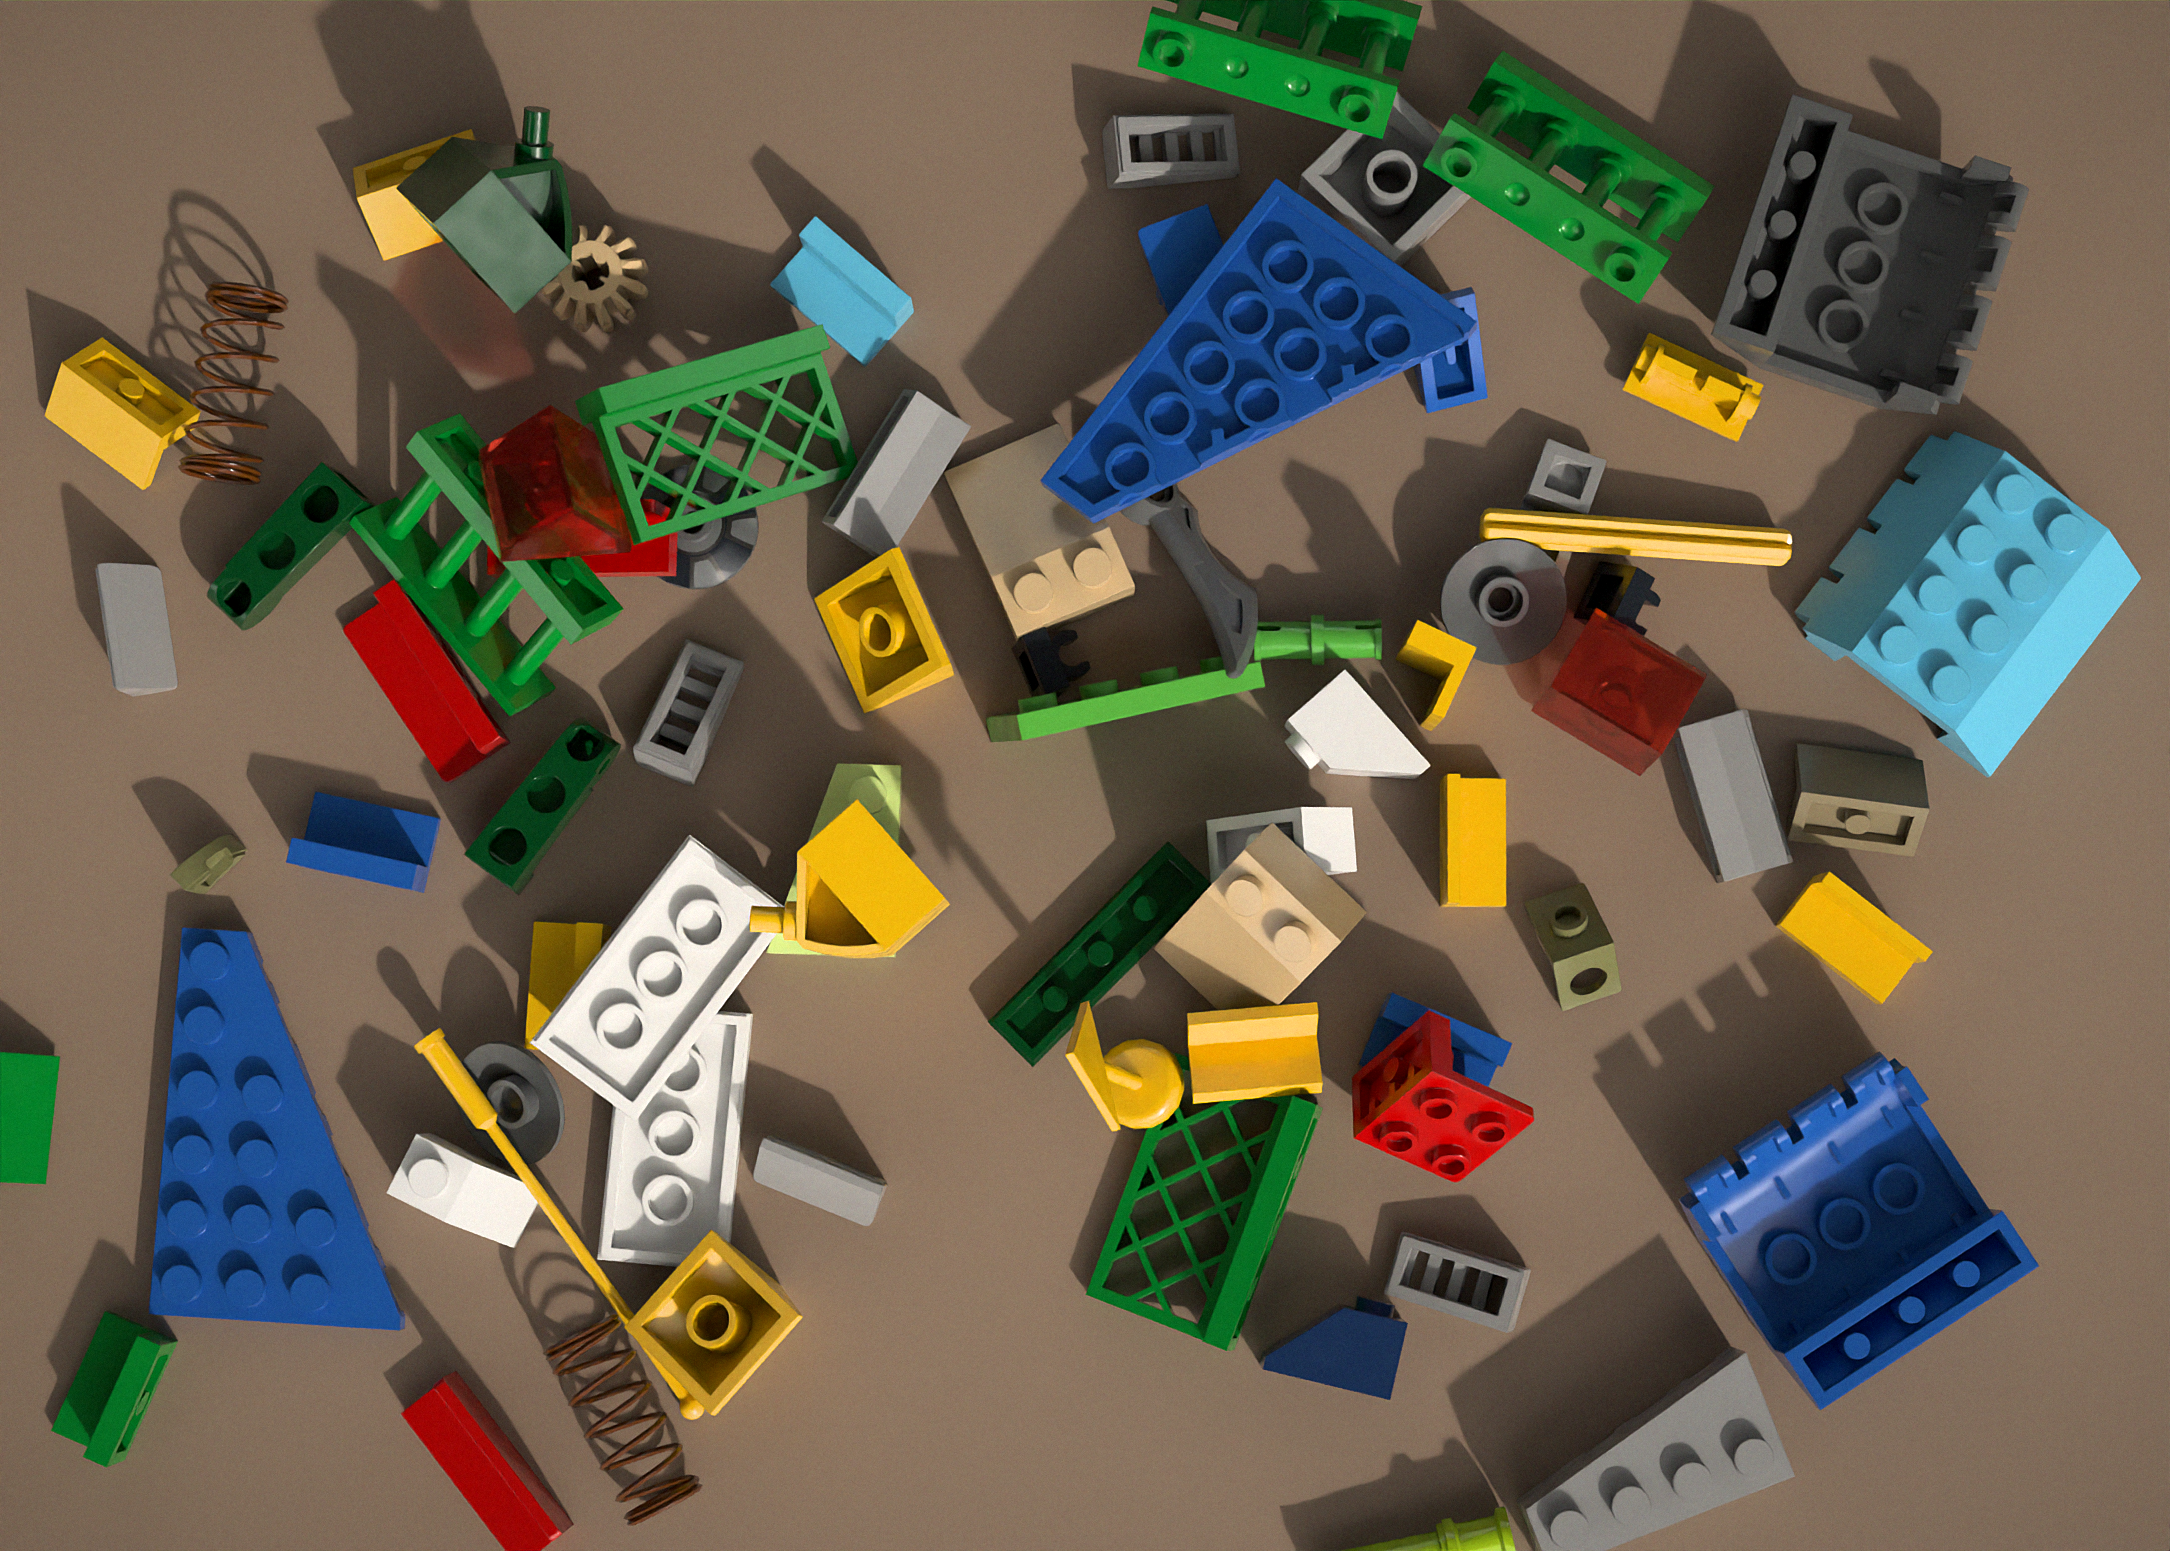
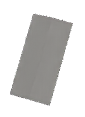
M903 389L821 522L876 558L888 550L896 548L971 426L940 407L918 390Z
M1737 710L1672 731L1671 733L1717 884L1793 862L1748 710Z

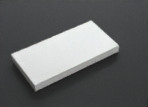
M691 835L687 836L529 1043L632 1120L636 1121L777 934L750 932L751 906H784Z
M718 1011L636 1121L613 1105L598 1260L678 1267L710 1230L717 1232L726 1241L731 1243L753 1014Z

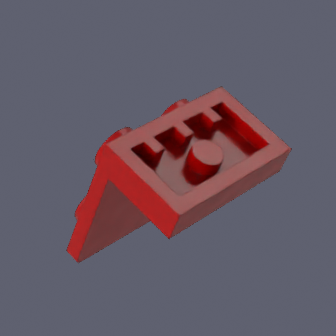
M1430 1010L1352 1076L1353 1138L1451 1182H1460L1534 1122L1533 1107L1453 1071L1454 1054L1451 1049L1450 1019Z

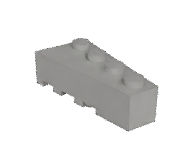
M1729 1347L1713 1359L1714 1362L1690 1379L1686 1378L1669 1390L1665 1397L1637 1417L1633 1416L1613 1430V1434L1588 1452L1581 1453L1518 1498L1516 1501L1535 1550L1606 1551L1795 1477L1747 1353L1735 1347Z

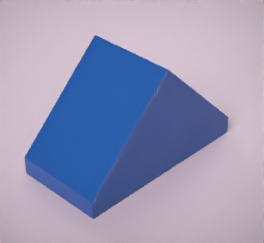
M1472 287L1440 295L1476 320V331L1469 339L1413 366L1423 405L1427 413L1488 398L1476 298Z

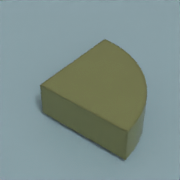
M233 834L223 835L196 851L180 864L170 876L185 891L206 894L246 855L244 852L247 849Z

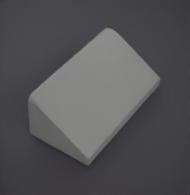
M97 564L95 571L113 688L133 697L174 690L177 688L178 678L160 569L152 565Z
M775 1135L763 1138L753 1173L754 1180L757 1183L863 1226H869L873 1222L888 1184H885L886 1180Z

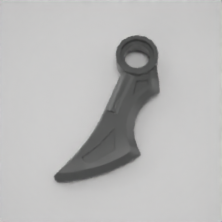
M1176 483L1151 495L1153 500L1147 497L1120 510L1132 522L1153 527L1194 592L1208 619L1222 656L1227 677L1232 679L1240 677L1249 662L1256 639L1258 625L1256 588L1235 577L1217 560L1201 532L1198 510L1179 495Z

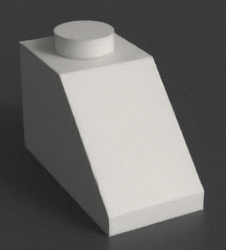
M1346 669L1292 715L1284 725L1291 734L1285 740L1286 745L1309 770L1318 764L1326 774L1416 779L1431 766Z
M1297 807L1206 820L1211 884L1271 823H1274L1327 875L1357 871L1353 813L1350 807Z
M432 1133L415 1135L387 1191V1194L446 1223L513 1248L517 1246L538 1204L519 1176Z

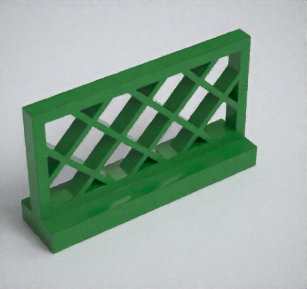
M823 324L603 386L575 400L582 425L591 423L593 425L634 545L849 478L858 461L821 354L830 349ZM805 372L815 396L808 413L782 398L790 377ZM775 381L771 391L761 386ZM744 391L765 404L754 430L727 415L736 392ZM721 397L716 408L706 402ZM689 407L710 420L699 447L671 431L682 408ZM775 411L780 412L802 426L791 452L765 437ZM665 414L661 424L650 419L651 417ZM632 423L654 436L643 464L623 453L615 428ZM721 427L748 442L737 469L710 454V450ZM813 433L831 443L838 464L837 468L824 472L802 459ZM665 443L693 459L681 486L653 470ZM759 449L786 464L776 487L768 488L748 476ZM703 466L731 481L725 497L719 505H713L692 493ZM796 471L806 476L792 482ZM631 473L637 476L634 482ZM647 482L676 498L666 521L648 526L640 502ZM742 488L752 493L751 495L738 498ZM686 505L697 510L696 512L682 516V513Z
M1175 1052L1183 1075L1185 1070L1190 1072L1188 1057ZM1291 1095L1261 1098L1278 1104L1269 1131L1247 1141L1242 1134L1231 1107L1248 1099L1219 1101L1218 1104L1188 1118L1185 1117L1179 1104V1107L1174 1111L1178 1123L1164 1129L1166 1121L1153 1128H1147L1085 1295L1203 1340L1202 1342L1225 1351L1235 1350L1323 1108ZM1223 1111L1238 1145L1205 1160L1190 1126ZM1182 1130L1197 1164L1164 1179L1154 1158V1153L1160 1140ZM1265 1142L1256 1165L1250 1148ZM1242 1153L1252 1174L1250 1184L1246 1192L1223 1201L1209 1167ZM1150 1169L1156 1183L1141 1189L1147 1172ZM1201 1172L1216 1206L1182 1220L1168 1186ZM1160 1191L1174 1225L1141 1239L1131 1217L1138 1200ZM1242 1203L1236 1222L1233 1224L1227 1209ZM1219 1213L1230 1236L1224 1253L1201 1263L1186 1228ZM1127 1229L1133 1244L1119 1250ZM1178 1232L1193 1267L1160 1282L1145 1247ZM1137 1251L1152 1286L1130 1296L1106 1288L1105 1286L1114 1261ZM1220 1263L1211 1285L1205 1270ZM1196 1274L1207 1297L1198 1323L1175 1315L1164 1291L1165 1288ZM1155 1293L1162 1309L1139 1300Z

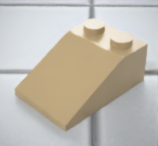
M1059 423L943 472L1016 642L1022 635L1046 627L1047 632L1050 633L1134 596L1135 584L1106 519L1104 518L1093 524L1043 487L1040 482L1069 444Z
M1271 823L1215 880L1153 949L1217 1010L1277 1006L1343 941L1367 912L1274 823Z

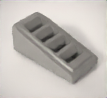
M1234 113L1113 115L1102 131L1106 180L1109 189L1140 188L1237 178L1240 174ZM1212 132L1215 161H1205L1202 133ZM1186 135L1189 161L1180 162L1178 136ZM1152 138H1161L1163 162H1154ZM1129 140H1135L1137 162H1131Z
M686 639L633 747L636 763L645 769L693 787L706 761L741 677L744 662ZM690 668H695L721 679L718 687L715 688L688 677ZM682 691L709 702L707 710L679 700L680 692ZM672 715L698 726L696 733L693 734L668 724L670 716ZM660 739L687 750L686 754L683 755L659 745Z
M1402 1231L1384 1294L1508 1333L1512 1332L1515 1328L1531 1269ZM1422 1251L1430 1254L1421 1287L1417 1289L1410 1287L1409 1283L1418 1252ZM1447 1259L1455 1263L1444 1297L1434 1294L1443 1261ZM1469 1267L1480 1270L1471 1305L1460 1302ZM1498 1275L1505 1277L1506 1280L1497 1311L1494 1312L1485 1308L1494 1277Z

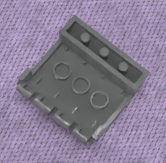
M1792 94L1711 335L1760 369L1879 409L1936 415L1940 403L1959 405L1973 361L1956 353L1958 349L1977 351L1992 301L1986 297L1976 295L1977 290L1996 292L2012 242L1995 234L1996 231L2016 232L2029 188L2023 184L2013 182L2014 178L2010 175L2012 167L1976 155L1963 168H1959L1848 131L1853 114Z

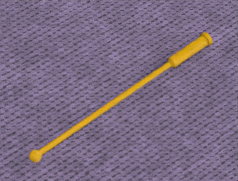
M438 1028L423 1038L413 1047L418 1054L422 1053L476 1129L487 1131L626 1325L634 1317L633 1312L496 1123L498 1113L444 1039L445 1033L441 1028ZM639 1343L680 1400L679 1410L682 1416L690 1420L699 1418L705 1409Z

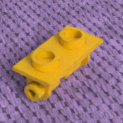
M1648 333L1622 390L1738 442L1748 419L1751 420L1760 403L1761 396L1759 394L1764 385L1654 334Z

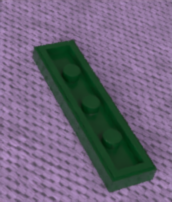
M1167 841L988 1023L1034 1067L1074 1027L1080 1004L1089 1001L1092 1009L1182 918L1212 884Z

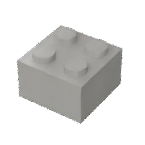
M1396 92L1382 139L1347 129L1301 174L1297 191L1303 198L1400 267L1471 198V196L1422 166L1439 138L1440 133L1398 92Z

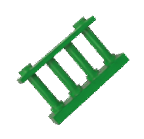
M1165 0L1178 4L1174 13L1152 6L1137 66L1382 139L1400 83L1399 79L1382 75L1384 66L1403 71L1423 6L1404 0ZM1202 12L1239 22L1236 31L1199 20ZM1266 30L1299 40L1297 49L1261 39L1262 31ZM1326 48L1360 58L1358 67L1322 57L1323 49Z
M1502 50L1467 109L1480 117L1473 125L1456 113H1453L1422 166L1639 304L1673 253L1656 241L1663 233L1678 243L1713 191L1715 185ZM1502 130L1533 150L1528 159L1496 140L1495 138ZM1557 165L1585 183L1586 187L1582 193H1579L1551 175L1549 172L1552 167ZM1610 199L1638 217L1640 221L1636 227H1632L1604 209L1603 206L1606 201Z
M459 413L417 431L407 444L406 448L424 468V472L402 501L396 496L354 515L349 524L505 712L512 716L549 696L556 689L539 667L564 637L572 645L611 624L624 608ZM441 491L444 492L465 517L463 523L442 550L418 522ZM484 540L505 565L506 569L481 598L458 570L479 543ZM524 588L547 618L522 647L499 620V617Z

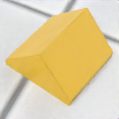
M900 547L888 550L814 598L864 713L876 710L955 675Z
M710 1230L624 1328L709 1414L715 1416L803 1316L777 1281L717 1232Z

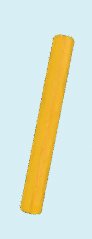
M1502 508L1485 509L1479 523L1480 542L1495 539H1517L1531 543L1544 550L1772 566L1785 565L1792 553L1791 532L1783 528Z

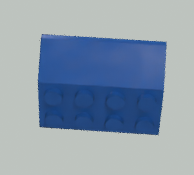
M1877 1052L1841 1076L1846 1088L1842 1093H1839L1830 1083L1788 1110L1787 1114L1792 1123L1790 1127L1785 1129L1775 1119L1733 1146L1732 1148L1738 1161L1730 1165L1721 1154L1684 1178L1683 1180L1689 1193L1679 1198L1698 1241L1760 1336L1819 1410L1824 1409L2039 1267L2037 1261L2003 1210L1988 1208L1921 1106L1929 1098L1909 1068L1902 1066L1895 1058L1888 1062L1881 1052Z

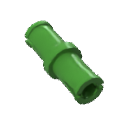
M1324 614L1311 615V621L1261 622L1258 620L1254 644V661L1312 659V665H1324V659L1375 658V660H1382L1381 618H1375V620L1324 621Z

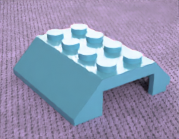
M1956 431L1952 433L1948 440L1931 434L1904 469L1906 474L1916 482L1912 485L1900 479L1895 480L1866 518L1878 530L1876 534L1859 528L1829 566V570L1840 581L1836 584L1821 577L1794 613L1806 623L1803 630L1807 634L1805 638L1807 641L1834 661L1848 656L1941 727L1943 731L1937 737L1938 741L1984 776L1990 777L2141 577L2107 527L2009 453Z

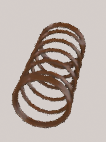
M213 282L206 286L208 289L205 292L206 301L216 310L233 318L209 321L200 327V332L210 343L230 352L202 355L194 363L195 367L202 374L228 386L199 388L192 392L189 398L199 409L225 420L193 422L184 428V432L193 442L222 454H196L183 457L179 460L181 465L178 468L184 474L204 480L235 485H256L261 482L259 477L262 476L258 469L227 460L262 463L264 461L262 457L237 452L209 443L193 435L190 430L205 426H236L267 430L270 428L268 424L239 418L215 410L200 403L195 396L213 392H239L273 396L274 392L269 389L245 385L218 376L203 368L201 362L221 358L254 359L271 363H278L280 360L276 356L250 352L221 342L210 336L206 329L217 325L233 324L255 325L282 330L285 328L282 323L255 319L229 310L221 305L258 313H281L288 309L286 304L289 301L283 294L267 288L237 282ZM234 295L245 296V297H251V298H255V299H259V300L248 299V298L238 297V296H234Z
M613 1314L544 1349L543 1354L547 1355V1361H552L581 1346L555 1366L552 1374L558 1376L567 1375L618 1357L626 1356L614 1367L576 1393L569 1401L568 1406L571 1407L584 1406L628 1390L643 1387L631 1398L588 1428L584 1438H598L648 1420L659 1418L648 1429L605 1459L600 1465V1470H612L658 1453L676 1449L665 1460L616 1496L615 1501L622 1503L679 1484L627 1512L624 1519L628 1520V1526H634L691 1497L702 1489L703 1484H699L700 1479L698 1476L685 1475L630 1493L664 1469L681 1454L683 1445L678 1443L656 1447L613 1462L657 1430L666 1421L668 1413L660 1411L649 1413L596 1431L644 1396L650 1390L651 1381H636L579 1400L626 1366L635 1357L637 1350L624 1349L564 1368L621 1325L622 1321L618 1320L619 1315Z

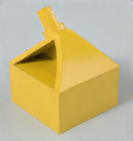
M856 799L797 852V901H786L785 907L752 905L750 910V932L783 933L784 940L797 941L804 949L830 956L845 958L893 956L945 910L950 903L859 800Z

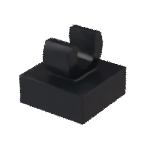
M1599 561L1573 618L1591 629L1644 637L1647 629L1638 625L1635 621L1643 605L1658 607L1661 602L1657 593L1650 590L1655 578L1639 567Z
M1046 627L1022 635L1012 647L1031 697L1056 692L1058 698L1070 686L1068 682L1079 680L1089 671L1091 667L1088 661L1081 662L1075 666H1069L1063 663L1059 656L1061 647L1074 643L1078 638L1076 630L1061 631L1050 639Z

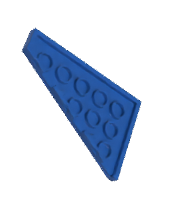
M1276 178L1045 473L1040 482L1043 487L1094 524L1469 339L1477 329V321Z
M182 928L148 1314L397 1331L405 1329V1313L400 1311L384 1268H386L379 1248L372 1241L368 1231L369 1223L351 1178L346 1176L331 1138L333 1133L326 1116L320 1111L315 1098V1088L297 1044L293 1043L278 1006L280 1001L275 988L268 981L262 966L263 958L253 933Z

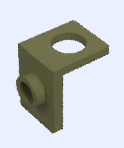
M1584 883L1525 902L1526 913L1551 963L1558 1004L1562 1011L1618 993L1622 990L1614 941ZM1600 968L1603 970L1599 980L1584 988L1570 986L1572 979L1585 969Z

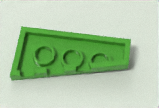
M1222 656L1199 660L1201 672L1179 677L1177 666L1140 673L1141 685L1119 689L1117 679L1080 686L1081 698L1058 702L1056 692L1018 700L1020 711L986 718L990 741H1022L1265 687L1261 663H1248L1243 674L1238 678L1232 679L1226 675Z

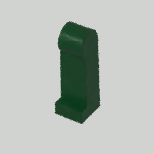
M321 461L225 565L226 568L210 586L207 598L242 631L254 627L267 617L278 605L282 597L352 529L349 522L353 516L376 505L338 469Z
M580 716L574 720L463 855L520 895L534 876L532 873L589 797L593 791L592 787L609 769L619 753L621 744L584 717Z

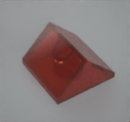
M549 405L479 449L478 459L500 562L627 553L631 551L632 543L626 517L620 506L597 436L594 432Z
M1596 608L1537 698L1531 711L1636 775L1641 776L1663 754L1705 681L1707 674Z

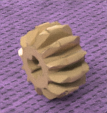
M579 225L576 228V236L579 243L572 246V262L541 290L546 299L557 300L553 313L559 320L563 321L575 314V327L578 331L585 333L591 327L594 318L597 317L603 331L606 333L614 330L611 314L619 311L623 318L631 321L635 318L636 313L627 299L641 300L647 298L648 289L636 280L649 272L648 265L644 259L632 258L637 246L630 237L615 243L613 228L604 225L599 230L596 240L593 241L587 227ZM600 268L605 276L600 277L603 286L596 290H590L585 282L590 281L587 272Z

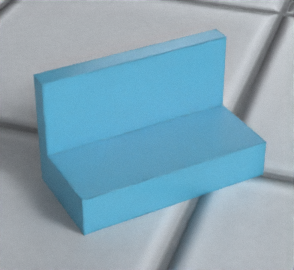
M815 216L799 234L803 246L802 249L770 283V286L816 326L823 324L826 335L862 366L866 367L914 313L912 299Z

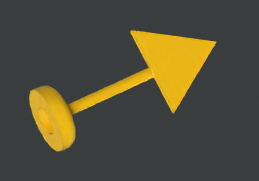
M1089 1001L1081 1003L1065 1056L1112 1132L1120 1130L1119 1124L1133 1129L1153 1128L1168 1120L1179 1107L1184 1092L1183 1071L1176 1056L1161 1044L1146 1039L1126 1040L1111 1048L1103 1058Z

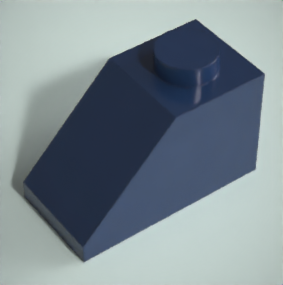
M1357 1296L1355 1307L1338 1304L1264 1350L1260 1366L1263 1370L1390 1400L1408 1323L1402 1318L1393 1317L1394 1304Z

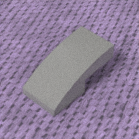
M1547 439L1519 510L1588 515L1607 461ZM1541 549L1555 562L1564 577L1573 551Z

